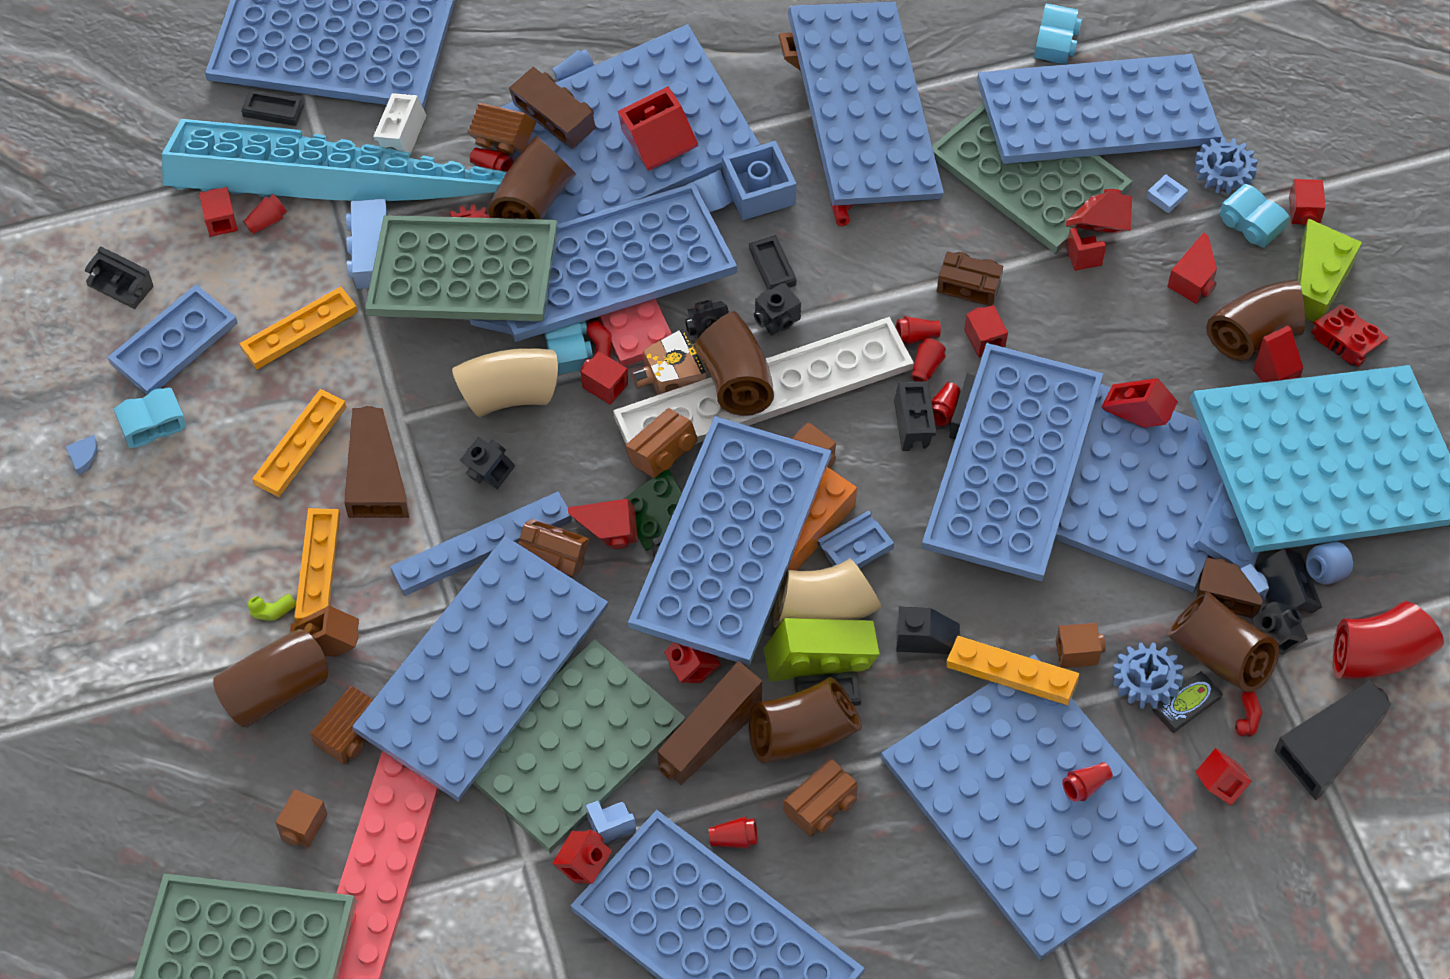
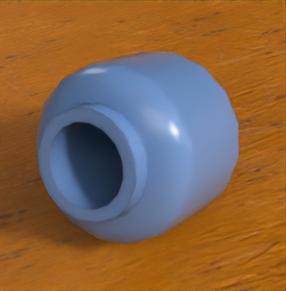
M1338 541L1317 545L1307 555V572L1317 583L1322 585L1342 581L1349 577L1353 570L1352 554L1343 543Z

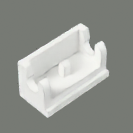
M391 94L373 136L381 147L389 149L393 147L396 150L411 154L427 116L418 96Z

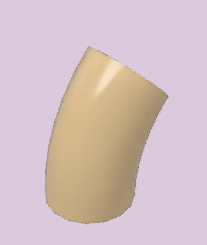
M537 348L511 349L485 354L468 360L452 368V372L465 401L475 415L480 418L491 412L512 406H546L554 394L558 374V361L554 350Z
M852 559L822 570L796 571L787 569L775 601L773 626L778 628L784 618L860 620L878 611L882 606L871 585Z

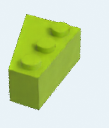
M1311 219L1307 221L1301 240L1302 247L1298 267V281L1303 294L1305 318L1314 322L1327 314L1356 261L1362 242Z
M784 618L764 647L769 682L794 679V677L851 671L860 672L869 669L880 655L874 622L866 620Z

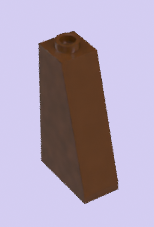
M373 406L352 408L344 501L348 518L410 517L408 501L383 408H375Z
M738 661L657 751L658 769L669 780L674 778L680 785L692 776L749 722L752 706L754 703L762 701V680Z

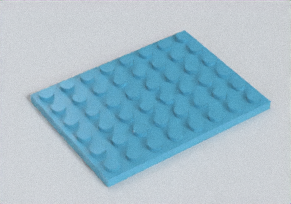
M1410 365L1197 390L1191 394V403L1251 553L1450 525V453Z

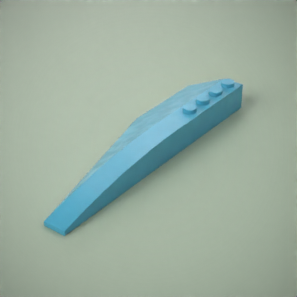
M188 119L180 120L162 152L164 186H172L174 189L179 190L197 188L204 192L211 189L228 187V191L231 194L252 193L261 197H270L274 194L275 196L348 201L375 199L400 201L450 198L496 192L507 173L478 166L467 170L461 163L449 161V163L444 165L434 163V157L424 155L421 157V160L410 158L409 152L369 144L362 145L359 148L355 147L352 141L345 139L335 143L326 141L325 135L314 134L313 138L302 136V131L295 129Z

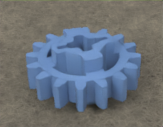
M1221 137L1220 143L1210 139L1209 146L1203 144L1200 152H1197L1194 172L1199 173L1198 181L1206 180L1205 188L1214 186L1216 187L1215 193L1225 189L1227 195H1230L1233 188L1237 191L1244 184L1251 185V181L1255 179L1258 160L1253 159V150H1245L1246 143L1239 146L1236 144L1235 138L1230 143L1226 142L1225 137Z
M1139 643L1138 650L1136 651L1130 646L1127 647L1126 655L1119 654L1117 664H1114L1113 685L1119 687L1118 695H1129L1128 703L1130 705L1135 700L1140 701V708L1144 709L1146 703H1151L1152 707L1157 709L1158 701L1168 705L1170 696H1178L1179 687H1182L1183 666L1177 664V655L1168 657V648L1164 647L1158 651L1156 650V643H1152L1150 649L1145 648L1143 643ZM1150 671L1148 680H1145L1147 672Z

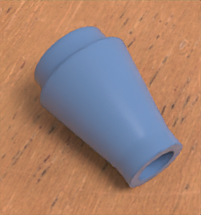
M586 49L582 51L577 50L559 65L552 68V71L557 81H560L594 66V63Z

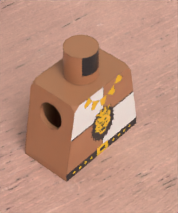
M681 329L645 348L643 351L644 367L631 372L636 388L652 383L657 395L706 379V371L696 351L693 349L685 329Z

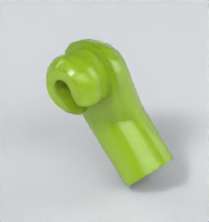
M289 593L274 603L264 602L262 598L255 596L248 601L247 607L250 610V615L255 619L275 621L296 607V602Z

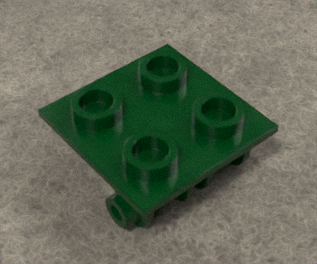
M669 469L661 472L655 479H650L624 498L628 499L635 506L637 536L646 551L652 548L653 539L666 533L682 494Z

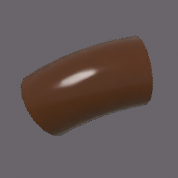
M536 136L519 155L502 179L488 208L489 217L544 220L554 201L574 178L576 173L548 145Z
M1294 279L1260 287L1236 298L1218 310L1208 319L1206 325L1207 335L1211 343L1228 358L1245 361L1260 350L1263 337L1289 325L1294 336L1302 335L1305 329V307L1299 281Z
M736 311L730 312L708 327L696 340L693 349L699 355L711 375L717 394V402L721 408L734 415H754L767 409L774 399L772 377L764 353L755 336Z
M1209 592L1201 594L1187 606L1167 632V636L1194 659L1245 692H1254L1260 689L1268 681L1278 662V642L1273 637L1236 615Z
M298 629L266 645L213 678V686L221 705L228 715L240 726L248 728L280 707L324 684L328 678V666L323 651L316 640L308 632Z
M832 677L789 696L756 702L752 706L749 715L750 742L756 758L761 763L789 759L817 751L843 740L862 729V723L853 702L843 687Z

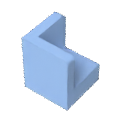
M720 170L688 183H695L709 212L721 209L733 202Z
M598 800L586 805L587 819L593 831L603 837L604 844L636 832L635 818L633 814L628 813L623 802L605 809L601 808Z

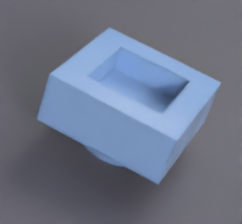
M1165 174L1148 190L1146 198L1169 214L1187 197L1188 190Z
M1252 564L1241 568V571L1261 596L1263 603L1269 589L1267 580L1261 572H1257Z

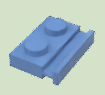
M868 510L818 539L817 546L824 551L825 557L832 566L852 559L860 569L893 550L894 542L877 520L875 521Z

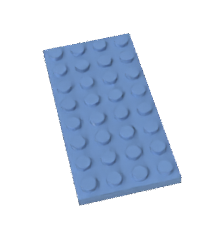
M896 2L790 6L787 13L832 206L941 199L944 192Z
M1192 54L978 72L977 83L1003 164L1202 146L1203 144L1209 145L1210 139L1220 143L1221 137H1223Z
M691 183L559 223L544 321H505L514 341L518 342L736 274L737 265L695 183Z
M986 343L921 548L1043 582L1102 382L1103 373Z
M714 416L632 611L628 627L735 662L740 661L742 664L750 666L830 461L831 450Z
M504 536L352 726L353 731L459 802L607 609L608 601L507 536Z
M657 809L598 874L594 883L589 884L570 905L572 912L657 979H859L865 970L863 966Z

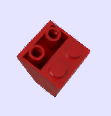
M669 86L617 111L621 130L647 171L698 147V142L683 108Z

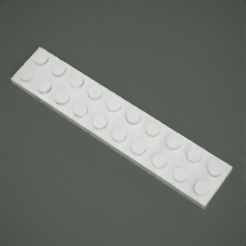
M890 317L766 358L773 382L774 399L771 405L763 412L739 416L725 411L717 402L715 386L710 377L613 410V414L623 439L627 444L666 409L670 408L677 412L679 416L682 415L692 422L698 437V441L695 443L697 444L704 441L714 416L749 426L912 370L913 361Z

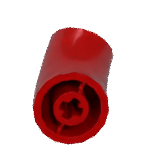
M1408 601L1401 602L1389 611L1374 617L1342 619L1338 624L1333 644L1334 675L1338 679H1365L1403 671L1421 663L1442 649L1444 645L1443 635L1430 615L1416 604Z

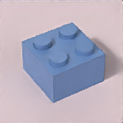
M776 141L722 157V175L742 221L796 205L797 183Z

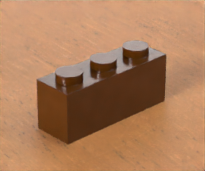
M532 67L509 87L513 104L571 149L596 129L592 108L587 103H580L575 99L566 87L561 88L546 72L541 73L535 67Z

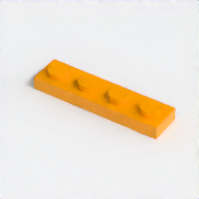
M340 286L241 342V350L255 369L258 370L358 313L357 306Z
M320 389L252 478L254 485L280 497L347 408L346 401Z
M308 508L295 621L303 619L330 605L340 523L339 509Z
M957 636L947 659V668L1067 706L1079 681V673L961 636Z

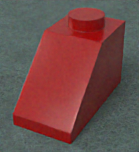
M1105 189L1103 194L1092 196L1067 219L1066 227L1111 234L1131 231L1133 196L1122 195L1119 189Z
M1203 232L1173 267L1167 285L1168 288L1196 305L1203 296L1209 297L1217 284L1214 281L1217 267L1207 234Z
M1289 325L1263 337L1253 369L1259 379L1264 383L1300 378L1304 368L1292 329Z
M1159 378L1113 384L1101 408L1108 413L1145 428L1167 425L1178 401Z
M628 499L568 507V514L605 545L610 546V548L623 549L627 548L629 543L638 542L635 506Z

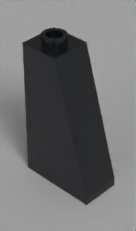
M1370 680L1281 736L1274 751L1314 800H1317L1383 721L1391 706L1389 698L1384 690L1379 687L1377 688Z

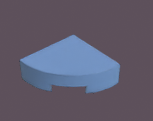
M94 435L66 446V450L78 475L90 468V463L98 452V445Z

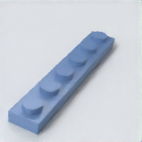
M556 492L391 565V572L403 595L406 596L486 560L504 536L518 544L523 525L530 519L560 527L571 522L572 517L568 514V507L560 493Z

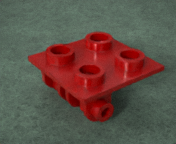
M1342 304L1314 321L1315 327L1311 331L1314 339L1328 347L1330 351L1340 343L1335 354L1337 356L1342 354L1341 358L1351 366L1356 365L1358 367L1366 360V354L1389 338L1376 325L1367 323L1357 316L1353 309Z

